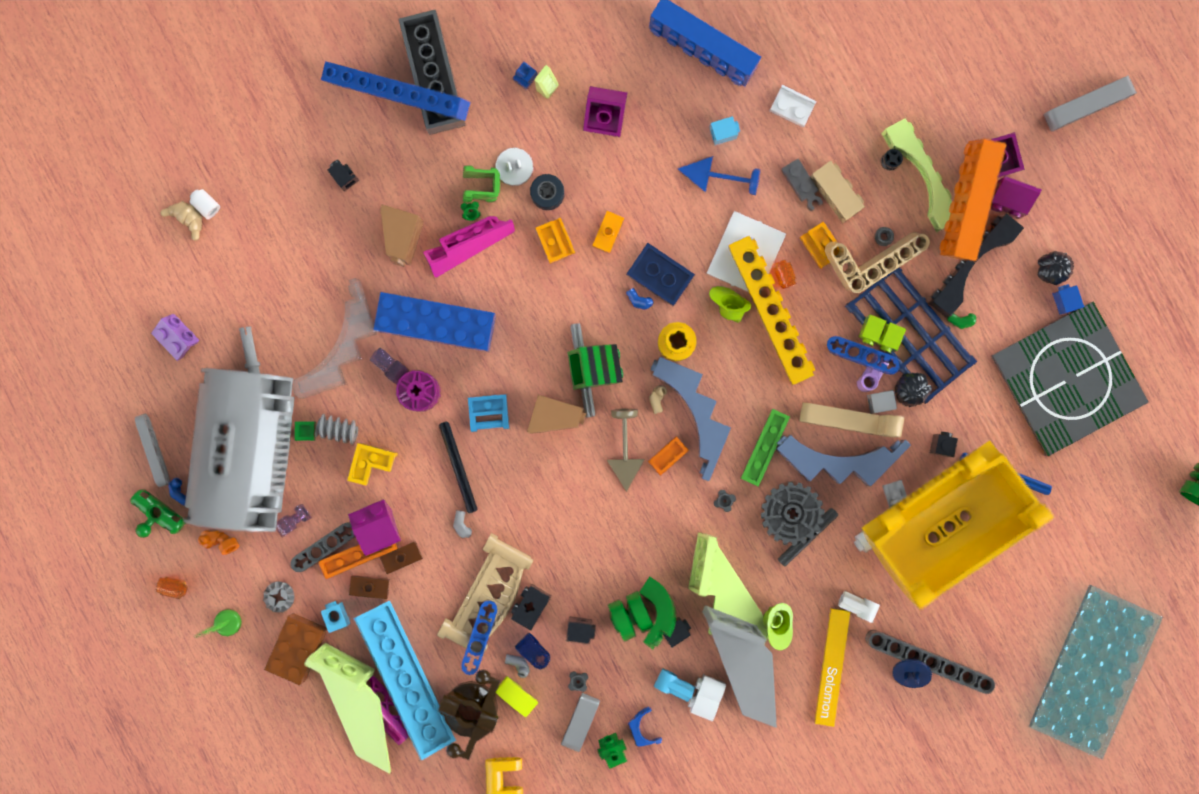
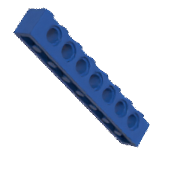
M325 61L321 76L322 81L463 121H466L470 106L469 101L460 97Z

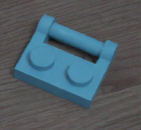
M506 394L468 398L471 432H477L480 429L510 428ZM502 414V420L476 422V416Z

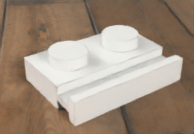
M782 85L770 112L804 127L816 101Z

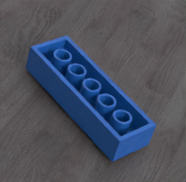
M660 0L650 16L649 29H651L654 35L666 38L670 45L674 47L679 46L685 54L697 57L700 63L715 68L719 75L728 76L738 86L746 87L759 65L760 55L669 0Z
M380 292L373 330L386 334L489 352L496 314Z

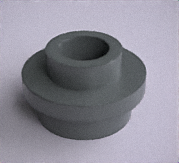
M881 227L875 232L874 238L878 245L888 246L893 242L894 234L890 228ZM881 234H885L887 239L882 240Z

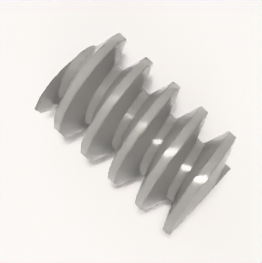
M322 414L316 426L315 437L319 434L321 438L327 436L328 440H332L335 437L336 441L339 442L342 439L343 443H347L350 440V443L354 445L358 436V427L355 425V420L348 425V419L341 423L340 417H337L334 422L333 416L330 415L328 420H326L325 414Z

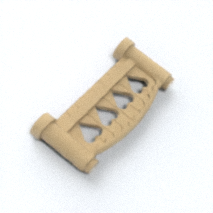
M491 533L483 548V551L489 553L453 622L445 619L437 636L442 639L446 637L467 648L473 630L468 619L477 618L480 609L478 602L491 600L497 605V614L489 635L490 637L512 607L520 586L523 570L525 568L529 570L534 561L531 556L497 539L498 536ZM512 567L514 572L509 575L510 580L504 582L496 568ZM503 584L505 589L500 592L501 597L495 599L487 585ZM480 615V618H484L491 622L492 618H488V616L486 615L484 617ZM485 624L484 626H482V628H483V630H482V632H481L482 634L487 632V630H488V625H487V624ZM478 641L471 644L473 652H479L482 649V644Z

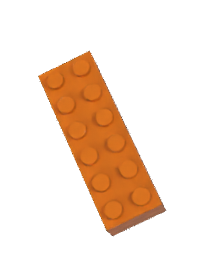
M988 139L973 140L966 144L964 148V162L959 168V182L956 183L954 188V201H952L949 208L950 217L944 228L946 232L945 237L940 243V255L958 260H977L1006 144Z

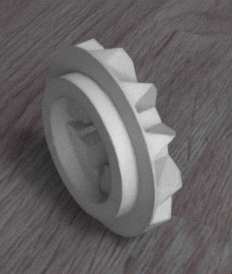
M285 582L270 584L264 591L263 601L266 604V608L273 612L288 610L294 602V591L291 586ZM280 592L281 597H283V599L286 600H280L276 604V598L272 595H276Z

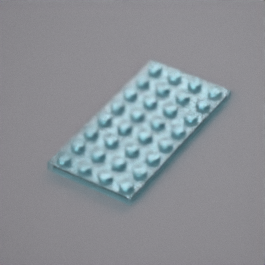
M1089 585L1029 727L1103 760L1163 617Z

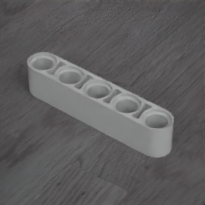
M1126 76L1044 113L1043 116L1052 132L1127 99L1137 92L1130 77Z

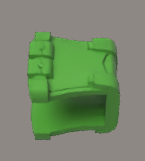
M464 166L463 178H492L493 191L465 190L462 195V202L471 203L472 200L495 202L500 192L499 171L496 168L481 170L474 169L473 166Z

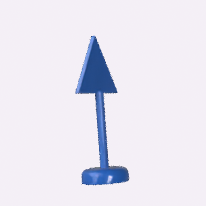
M713 156L678 168L681 173L705 193L710 176L750 183L749 193L755 196L761 169H753L751 179L710 172Z

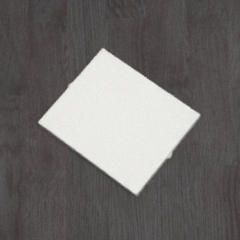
M734 211L706 274L749 292L728 245L747 236H750L751 239L755 238L759 247L756 251L759 257H764L767 264L764 268L767 274H769L786 233ZM746 253L743 255V260L751 263L754 257L751 253ZM754 270L751 272V277L754 280H760L762 274L760 271Z

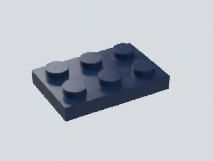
M649 243L646 244L626 274L673 307L695 276L694 273Z

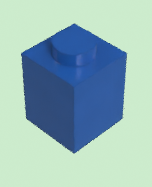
M1067 284L1058 287V292L1052 293L1060 315L1085 307L1077 285L1070 287Z

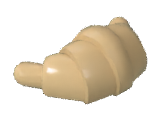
M181 201L161 210L160 214L163 217L170 215L183 225H186L192 232V240L197 241L199 239V232L202 230V215L195 207Z

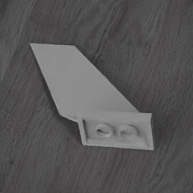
M705 605L702 613L709 625L742 715L777 728L773 654L764 645L766 638L757 625Z

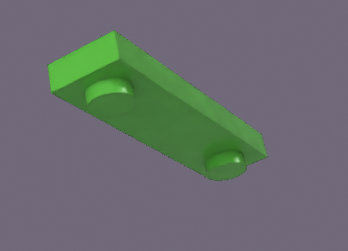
M774 409L771 410L740 479L759 487L778 445L777 442L780 440L790 416Z

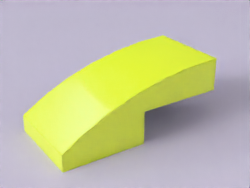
M508 676L499 684L496 691L504 701L524 717H527L538 704L534 697L524 691L519 684Z

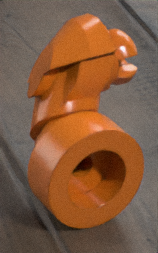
M205 530L198 537V543L206 549L220 543L218 549L222 555L230 554L240 546L236 538H231L224 532Z

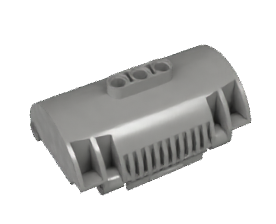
M201 368V372L205 373L204 383H199L185 507L189 508L188 517H184L183 522L197 526L229 530L276 531L277 515L282 512L283 491L291 440L290 434L295 397H291L293 378ZM225 425L228 426V432L226 434H224L223 428ZM223 444L226 447V451L224 454H222L221 452V446ZM220 464H221V465L223 466V468H224L222 474L219 473V469H218L219 466H220Z

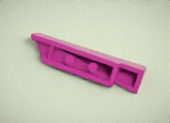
M489 216L440 238L441 246L423 252L434 277L436 278L514 233L513 221L510 219L508 221H500L495 216Z

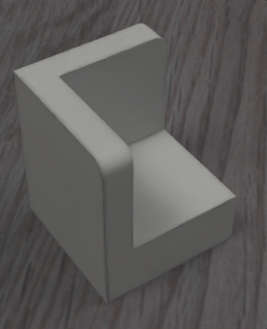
M893 390L867 395L870 414L897 409Z

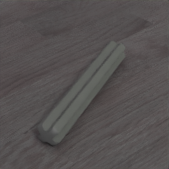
M830 508L821 517L824 519L823 525H819L821 529L819 533L814 532L815 537L812 540L806 539V544L802 545L801 542H797V546L791 545L778 558V561L783 566H787L838 517V513L833 508Z

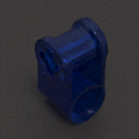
M529 632L515 645V649L536 669H544L550 662L549 652ZM543 655L545 657L544 662L541 661L539 663L537 660Z

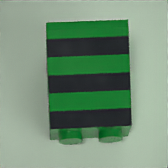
M617 344L579 347L567 352L573 390L623 382L624 374L623 369L620 367V351L617 348Z

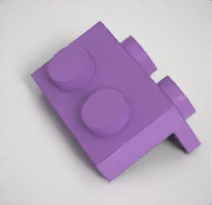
M175 314L162 318L151 333L177 361L184 357L191 346L199 342V339Z

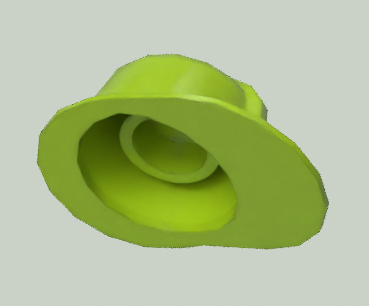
M716 286L709 292L710 298L719 305V312L725 319L739 323L744 313L751 309V303L730 288Z
M779 603L774 607H769L765 612L763 625L767 629L768 641L771 646L776 650H784L792 641L793 612L787 604Z

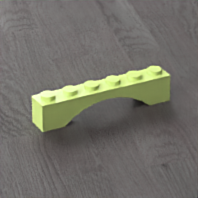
M905 118L886 128L881 134L890 149L899 150L921 173L929 195L927 216L935 231L938 232L945 228V224L949 220V208L952 203L951 193L947 188H944L941 175L935 172L932 166V159L929 155L925 154L922 141L916 138L913 125L907 122Z

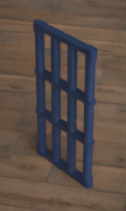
M899 267L871 285L858 297L847 303L845 307L850 313H853L862 326L866 317L855 304L863 297L880 318L886 321V324L893 323L896 325L904 317L907 319L926 344L917 350L904 335L901 343L911 356L902 362L895 352L891 351V353L887 354L898 359V371L902 374L911 373L906 365L915 359L938 388L925 399L924 404H926L968 368L975 365L977 360L967 352L950 331L951 328L944 324L925 301L926 298L921 296ZM892 273L916 301L909 309L884 281ZM878 285L902 313L894 321L870 293ZM919 305L941 331L933 338H931L911 313ZM943 335L967 363L960 370L954 366L935 343ZM928 347L952 374L945 382L940 379L921 355Z

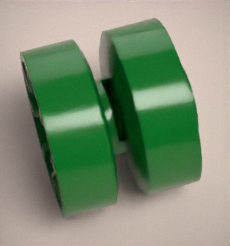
M638 591L626 596L629 606L627 610L620 599L608 604L611 613L609 615L616 632L620 633L624 642L636 637L634 625H637L642 633L650 631L653 627L652 620Z

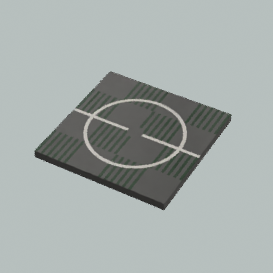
M1094 301L991 355L1046 456L1058 452L1149 403Z

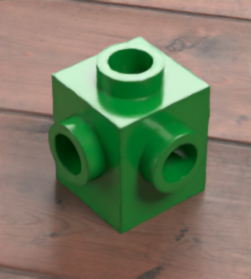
M616 733L598 740L600 748L597 749L601 760L605 759L609 769L627 762L624 752L627 750L623 739L619 740Z

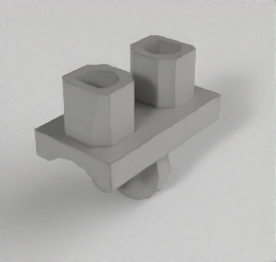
M902 480L882 486L889 508L907 497Z

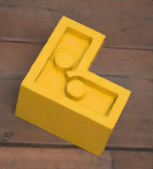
M357 443L347 481L367 486L372 467L391 472L394 459L398 453Z

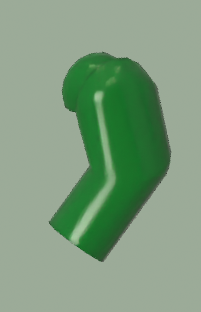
M953 313L946 320L959 329L974 326L977 317L975 314L969 313L967 316L960 318Z

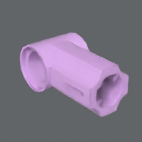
M874 354L870 363H875L877 361V355ZM881 357V363H884L888 366L889 363L883 362L884 358ZM867 367L857 381L858 388L863 392L875 389L883 373ZM865 378L871 380V387L865 386Z

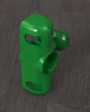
M145 489L138 490L130 499V503L139 508V511L148 518L145 523H140L136 527V535L140 538L150 535L151 526L155 522L162 528L167 529L171 534L179 533L186 524L183 522L182 516ZM145 492L149 497L145 499L140 494ZM155 507L159 508L161 511V515L159 517H157L154 514ZM176 515L180 520L176 522L171 517Z

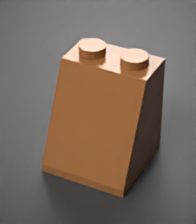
M381 204L386 255L396 265L404 267L407 264L411 266L424 222L418 215Z
M538 395L527 432L534 434L578 428L579 424L583 425L586 413H583L584 409Z

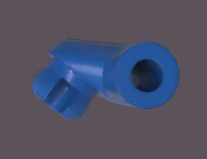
M634 288L626 292L635 308L646 310L653 305L652 298L639 297Z
M174 478L168 485L170 497L185 506L186 495L181 493L180 487L182 481L179 478Z

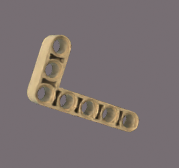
M910 233L860 267H857L844 244L838 242L828 243L825 247V254L845 289L854 293H860L925 251L930 245V239L922 233ZM920 237V243L916 246V240ZM838 247L839 252L834 256L833 251ZM904 248V254L900 256V250ZM888 258L889 263L884 267V261ZM847 263L848 268L843 272V265ZM872 268L873 273L868 277V271ZM856 279L857 284L852 288V281Z
M803 402L799 422L884 437H901L904 417L875 415Z

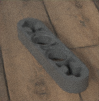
M350 522L340 525L294 556L291 560V568L295 572H303L355 537L353 531H351V536L347 534L343 537L336 533L337 531L339 534L343 533L346 530L345 526L347 528L351 527ZM330 536L337 539L335 547H330L327 544ZM314 547H318L321 550L319 558H315L311 554ZM306 557L310 559L302 564L303 568L296 566L298 563L297 559L303 560Z

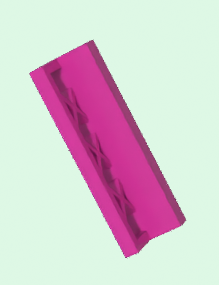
M372 676L369 679L371 682L370 689L374 693L381 692L384 695V702H380L385 732L400 745L409 735L402 726L399 714L394 716L389 713V706L395 705L388 690Z

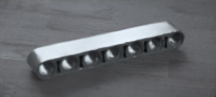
M870 630L866 634L865 640L867 644L875 650L900 660L909 659V651L915 650L916 654L912 660H918L926 664V660L929 657H933V664L928 667H930L931 672L984 694H989L995 689V681L977 670L878 630ZM875 635H879L880 641L877 644H872V638ZM896 642L898 648L893 652L890 651V645ZM951 664V671L945 673V666ZM965 672H969L967 680L962 679ZM987 679V685L981 688V681Z

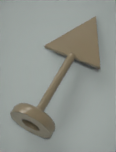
M614 409L611 410V416L616 419H622L623 459L607 461L627 492L645 460L628 459L627 419L637 417L638 410Z

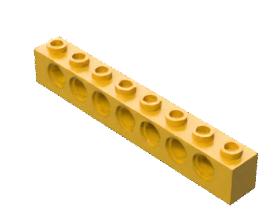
M747 236L728 245L791 384H797L814 376L813 371H815V367L811 360L807 361L805 356L807 350L803 342L799 343L797 339L799 333L796 326H791L788 320L791 318L787 308L783 309L781 302L783 298L779 290L775 292L773 287L775 281L771 273L767 274L764 268L767 266L764 257H759L756 251L759 247L755 238L751 239L750 236ZM751 253L754 260L751 263L745 262L743 260L744 254ZM754 270L760 271L762 278L760 280L752 279L751 272ZM763 287L768 288L770 291V295L767 298H763L759 294V290ZM769 305H775L778 308L776 315H770L767 312ZM783 322L786 330L783 333L777 332L775 329L776 323ZM786 339L793 341V349L786 350L783 343ZM795 356L800 357L802 360V364L798 368L794 367L791 363Z

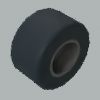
M542 174L536 177L530 187L531 199L539 209L546 211L558 208L565 196L561 180L551 174Z

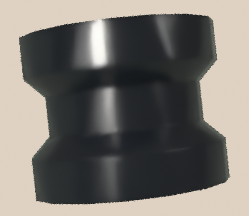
M897 149L888 150L881 158L882 167L888 171L895 170L903 161L902 153Z

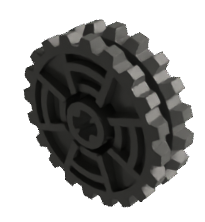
M789 482L788 486H784L782 483L779 485V489L773 488L771 490V496L766 495L765 500L767 502L762 503L761 508L764 512L761 513V518L765 519L763 527H768L769 529L767 534L769 536L774 535L776 542L782 540L783 545H787L789 542L792 543V546H797V542H801L803 545L806 544V539L812 540L815 537L814 532L819 533L821 530L819 525H823L824 519L821 516L825 514V510L820 508L823 502L822 500H817L818 494L810 492L811 487L803 488L802 483H798L797 486L793 485V482ZM791 509H794L798 517L794 516V519H790V515L787 512H791Z

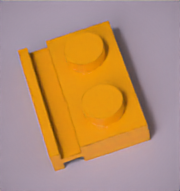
M561 217L535 228L550 264L575 254Z
M823 221L799 237L820 269L830 263L825 254L826 245L830 242H837ZM838 247L833 251L834 256L839 252Z

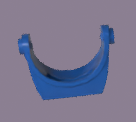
M651 707L643 708L628 722L636 746H647L662 742V737L646 740L640 733V721L645 714L652 711Z

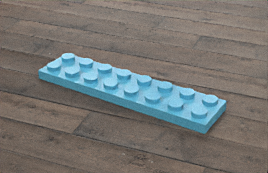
M387 601L355 617L356 625L420 760L455 742L456 739L446 723L444 715L438 712L439 703L391 602Z

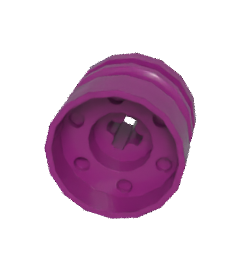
M410 371L399 379L396 386V396L405 408L416 412H425L432 409L438 403L441 390L438 381L432 375L422 371ZM416 386L422 389V391L419 392V396L413 393V391L416 390Z

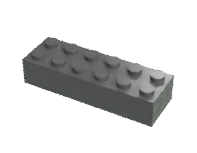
M436 9L398 19L415 86L459 97ZM421 109L429 135L466 126L463 120Z

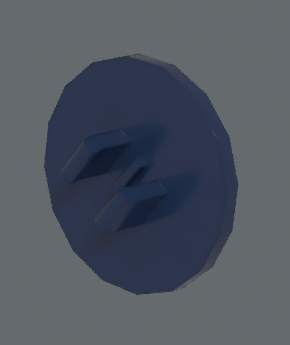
M902 660L893 667L894 679L905 687L921 688L928 685L932 679L930 667L918 660Z

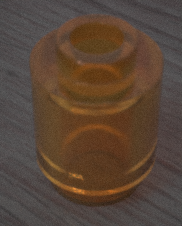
M786 260L775 263L776 267L773 268V272L778 285H781L782 289L796 285L795 279L797 278L791 262L787 263Z
M167 576L159 578L156 585L157 593L175 599H181L182 596H185L188 589L184 580Z

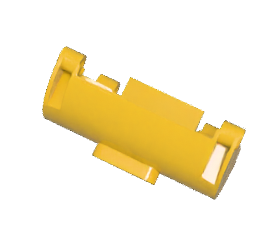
M989 440L863 526L862 531L873 552L894 582L916 607L922 609L1027 535L1051 521L1053 515L1044 504L1037 500L1004 454L1000 453ZM961 511L968 513V521H963L960 518ZM945 522L952 524V532H947L944 529ZM929 533H934L937 536L936 543L929 541Z

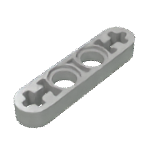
M146 413L136 416V427L155 483L158 487L168 485L170 477L151 420Z

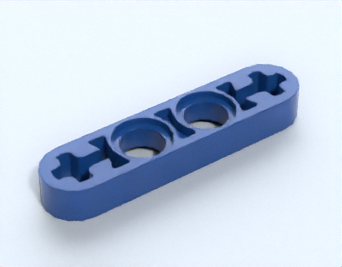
M833 336L827 341L828 351L835 356L889 375L895 374L899 370V361L892 355L839 336ZM839 342V346L845 348V353H842L843 349L839 347L834 350L831 344ZM853 347L859 349V354L855 357L848 354L849 350ZM875 354L878 359L875 363H869L866 360L867 356ZM881 357L884 358L883 362L885 363L893 361L895 367L887 369V365L881 363Z
M491 600L484 601L480 606L462 660L461 668L467 675H473L479 669L497 614V605ZM488 604H491L492 609H494V612H490L488 618H492L491 622L486 619H479L480 615L485 616L486 610L483 607H487ZM482 622L488 625L487 632L483 634L477 631V625ZM475 641L482 644V649L479 652L471 650V644ZM468 653L473 656H479L478 660L474 658L473 665L476 667L471 668L470 671L465 666V663H469L471 656H467Z

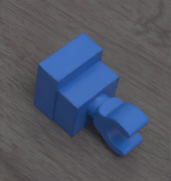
M523 61L515 72L513 80L527 90L538 73Z

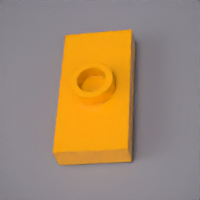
M607 211L592 247L610 254L625 218Z

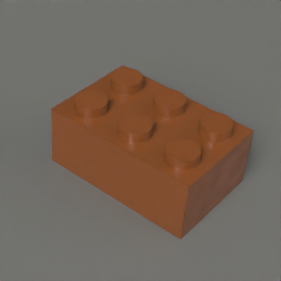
M290 614L287 616L264 670L300 686L305 682L311 669L305 665L306 660L320 648L327 628L297 614Z

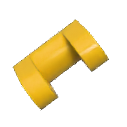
M499 757L486 759V794H523V787L503 786V771L521 770L522 758Z

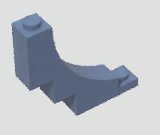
M660 357L658 361L654 360L650 369L654 371L652 376L673 388L690 409L698 432V456L708 460L707 463L702 464L699 473L702 474V479L710 481L731 427L711 420L710 417L717 401L696 393L703 374Z
M783 435L777 442L778 446L775 450L807 481H811L823 469L838 484H841L853 472L866 486L871 487L911 445L906 440H897L890 446L891 451L885 446H880L870 452L856 456L835 457L816 452L798 442L791 435L787 437Z

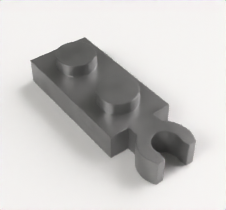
M799 159L781 169L801 202L805 199L808 201L807 207L810 211L814 210L813 201H816L819 206L823 204L822 199L815 196L818 189Z

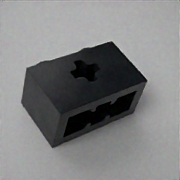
M533 584L530 587L526 586L520 595L523 597L521 603H516L510 612L513 614L511 620L530 631L551 598L549 593ZM531 601L533 602V608L535 609L531 608L528 611L526 609L527 605L525 603L529 604Z
M570 616L566 641L590 644V639L595 637L596 625L592 624V619Z

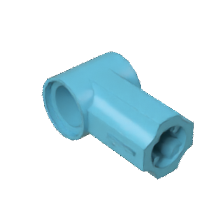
M663 668L654 684L656 689L666 694L671 693L689 702L695 690L694 685L678 678L676 674Z

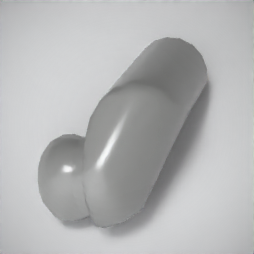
M456 510L453 527L461 538H469L472 530L463 523L465 512Z
M506 655L505 664L514 665L519 677H527L530 668L523 657Z

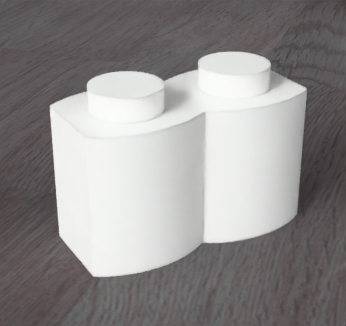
M704 674L702 678H698L695 685L697 692L688 703L690 712L713 721L725 691L726 683Z

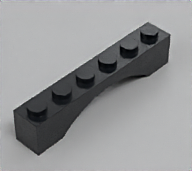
M1007 213L1001 217L998 215L991 222L992 228L989 231H984L977 260H960L954 267L956 271L953 275L949 274L942 282L944 283L941 289L937 288L930 296L932 300L929 304L944 317L952 316L963 303L965 282L974 264L988 251L1012 243L1024 229L1022 225Z

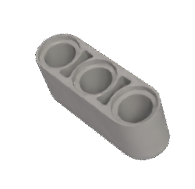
M585 693L581 694L563 737L562 746L580 752L599 706V699Z

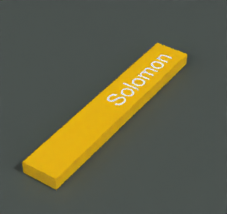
M830 608L814 723L818 725L835 726L850 612L847 610Z

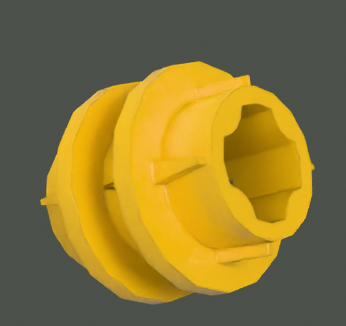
M674 322L662 329L658 336L657 344L659 351L665 358L677 362L685 360L693 353L696 348L697 339L695 332L690 326L685 323ZM675 334L681 335L685 343V347H681L679 350L673 349L668 340L669 337Z

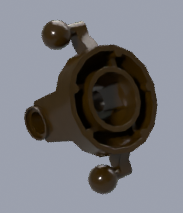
M479 670L475 676L477 682L468 681L460 683L448 695H444L438 712L444 715L450 729L460 736L470 737L465 751L461 750L460 745L457 743H451L447 746L446 753L450 758L461 757L469 760L476 742L494 731L499 718L497 716L498 704L495 694L501 680L491 677L487 670ZM487 683L491 684L490 688L486 686ZM460 704L472 706L477 712L478 710L482 712L478 720H466L458 711Z

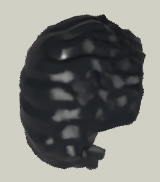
M1052 251L1038 259L1040 267L1037 275L1046 283L1053 285L1061 284L1072 275L1074 262L1067 253Z
M912 372L902 375L895 385L894 393L899 403H902L904 406L914 407L921 405L932 392V387L928 384L926 375Z

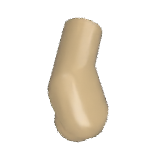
M664 386L655 387L649 397L654 414L663 411L660 401L667 393V389Z

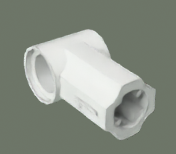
M847 591L843 592L838 603L839 607L857 614L856 616L871 623L880 607L875 602L866 598L862 599Z

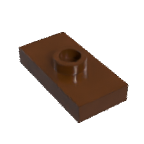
M415 541L380 556L386 574H389L422 560L423 557Z
M351 576L349 596L387 600L390 580Z

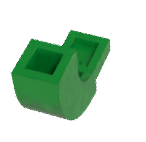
M649 576L639 593L643 598L653 603L657 611L655 624L643 641L647 647L653 650L655 646L658 647L660 645L663 634L668 637L672 635L676 624V608L666 589Z

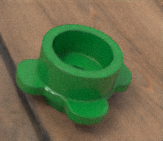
M476 201L468 204L462 203L460 206L463 210L462 218L472 221L481 215L478 211L479 203Z

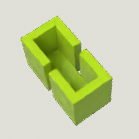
M868 315L858 338L863 339L862 342L870 346L877 344L881 346L880 350L891 353V351H898L906 329L893 323L886 324L885 320Z

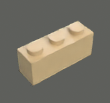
M829 161L810 176L819 192L842 223L865 207L862 197L854 193L851 182L843 178L841 169L836 163L833 164L832 161Z

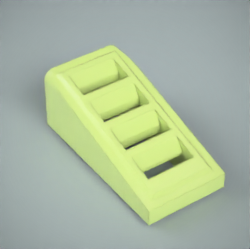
M546 65L535 78L536 91L547 99L558 87V82L550 67Z

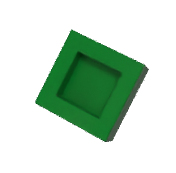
M295 421V441H315L316 422Z

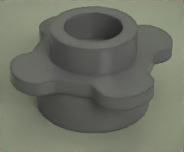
M720 490L717 500L714 501V506L724 509L725 512H730L736 497L733 494H727L725 490Z
M571 672L569 675L571 681L568 688L571 691L585 692L587 690L586 680H588V674Z

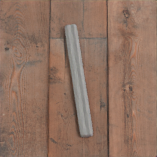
M579 323L572 324L570 327L574 349L584 347L581 325ZM591 388L581 389L586 417H594L595 409Z

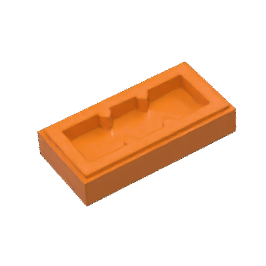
M676 436L647 462L661 476L689 450Z

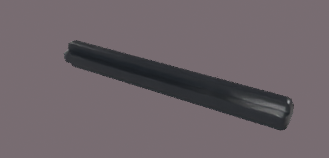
M449 422L440 423L439 428L468 513L476 512L478 508Z

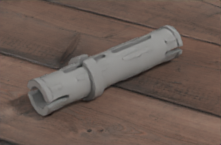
M251 326L246 327L247 335L244 327L239 328L246 360L245 369H248L249 373L260 374V362L257 361Z

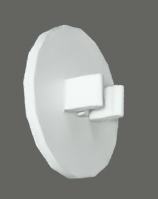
M509 148L503 151L497 158L496 169L500 173V179L505 184L511 186L521 185L531 177L533 161L524 150Z

